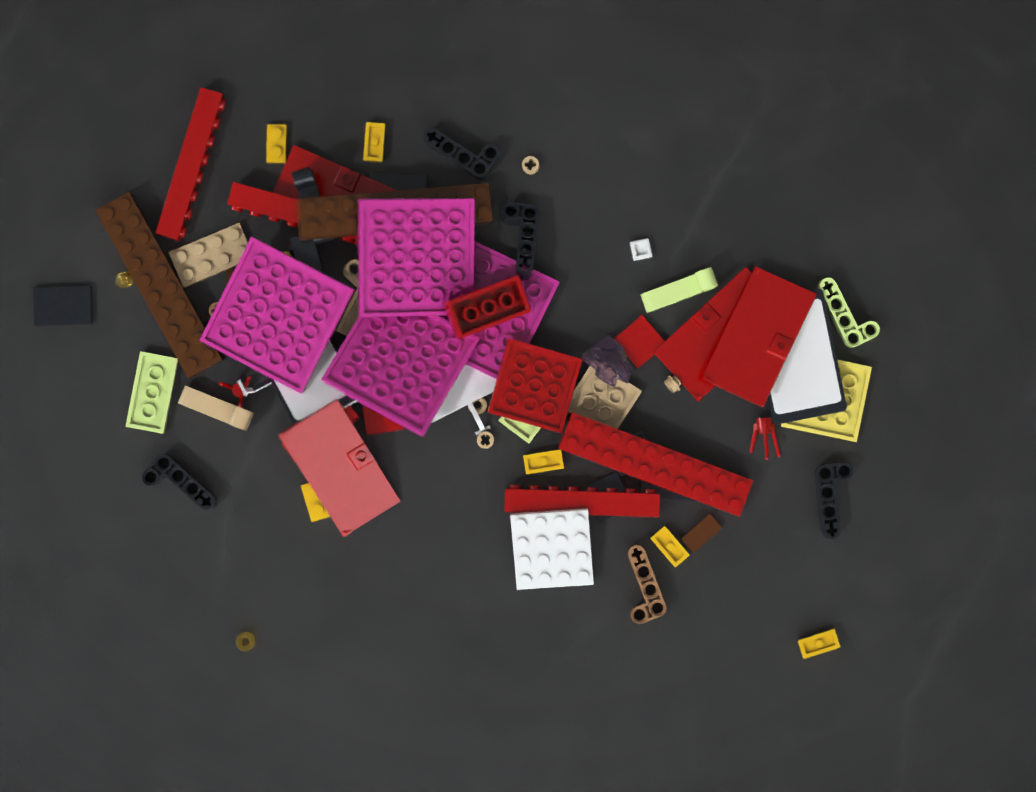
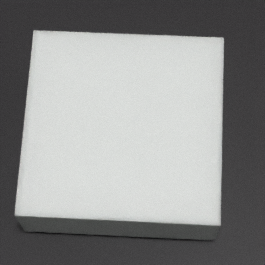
M649 238L630 242L633 261L653 257Z

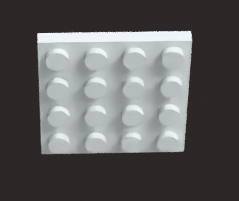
M588 508L511 513L517 590L594 585Z

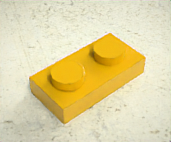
M366 122L364 161L383 162L385 123Z
M267 124L266 162L285 164L287 125Z
M561 449L523 455L526 474L564 469Z
M310 484L301 485L311 522L330 517Z
M666 526L662 527L650 538L675 568L690 556Z
M835 629L797 640L803 659L840 648Z

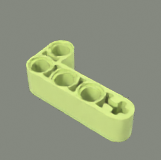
M712 267L696 272L694 275L645 292L640 296L646 312L649 313L716 288L718 283Z
M825 278L819 282L817 289L823 290L827 311L843 343L847 347H856L875 338L879 334L880 327L874 321H868L857 326L835 280ZM825 283L831 285L829 291L823 289ZM835 292L836 295L830 297L829 299L827 298V296H829L830 293L833 294ZM833 299L840 302L839 309L832 308L831 301ZM842 316L846 317L849 321L846 327L840 324ZM867 325L873 326V335L866 333L865 328ZM851 333L857 336L855 344L850 343L848 340V336Z

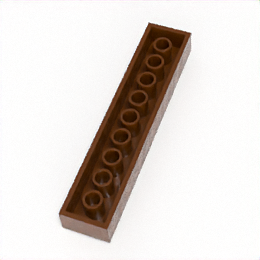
M489 183L298 199L295 203L300 241L358 236V199L473 198L474 225H486L493 221Z
M127 192L95 210L187 377L192 379L225 361L220 351L199 341L206 326L134 196Z

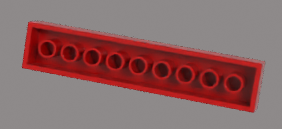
M573 412L570 414L558 446L561 450L739 517L753 483V480Z

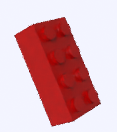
M518 275L507 277L442 302L456 339H462L531 312Z

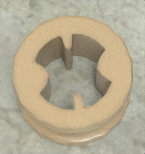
M528 156L523 160L522 168L527 174H535L539 169V162L535 157ZM529 161H533V164L536 163V167H532V170H528V166L525 167V164H529Z
M481 432L477 437V443L481 448H490L494 443V437L490 432ZM483 435L485 437L486 435L490 436V444L487 446L480 443L482 441L481 436Z

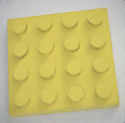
M837 360L847 409L842 412L783 423L781 427L857 442L872 367Z

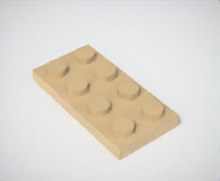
M237 223L170 251L169 254L183 287L186 288L236 267L248 241L241 224Z

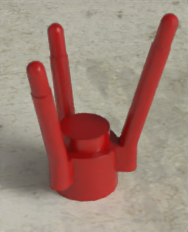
M250 376L242 383L244 388H248L250 385ZM219 382V385L232 389L233 394L240 398L238 407L241 408L245 401V395L239 383L231 385Z
M757 418V424H753L749 452L753 453L757 432L759 431V434L764 435L765 459L769 460L768 434L771 431L777 457H780L781 454L772 418Z

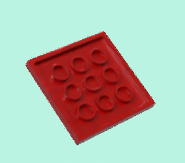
M508 338L487 413L562 433L582 359Z

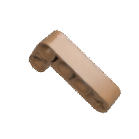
M633 545L628 549L627 554L645 603L633 607L630 617L635 623L641 624L664 615L666 604L644 548L639 545ZM633 549L641 550L642 553L639 554L641 561L645 559V563L634 565L638 561L636 557L631 556L634 553ZM642 566H646L649 571L645 577H640L638 574V569ZM649 584L654 585L656 589L652 595H647L645 592V587ZM656 602L662 604V610L659 613L652 611V605ZM638 609L644 611V617L641 620L634 618V612Z

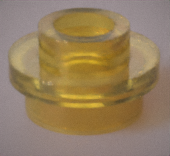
M129 272L116 275L115 284L120 286V288H128L134 283Z
M243 632L237 636L236 646L241 651H250L255 646V638L251 633ZM244 638L249 640L248 645L242 643Z

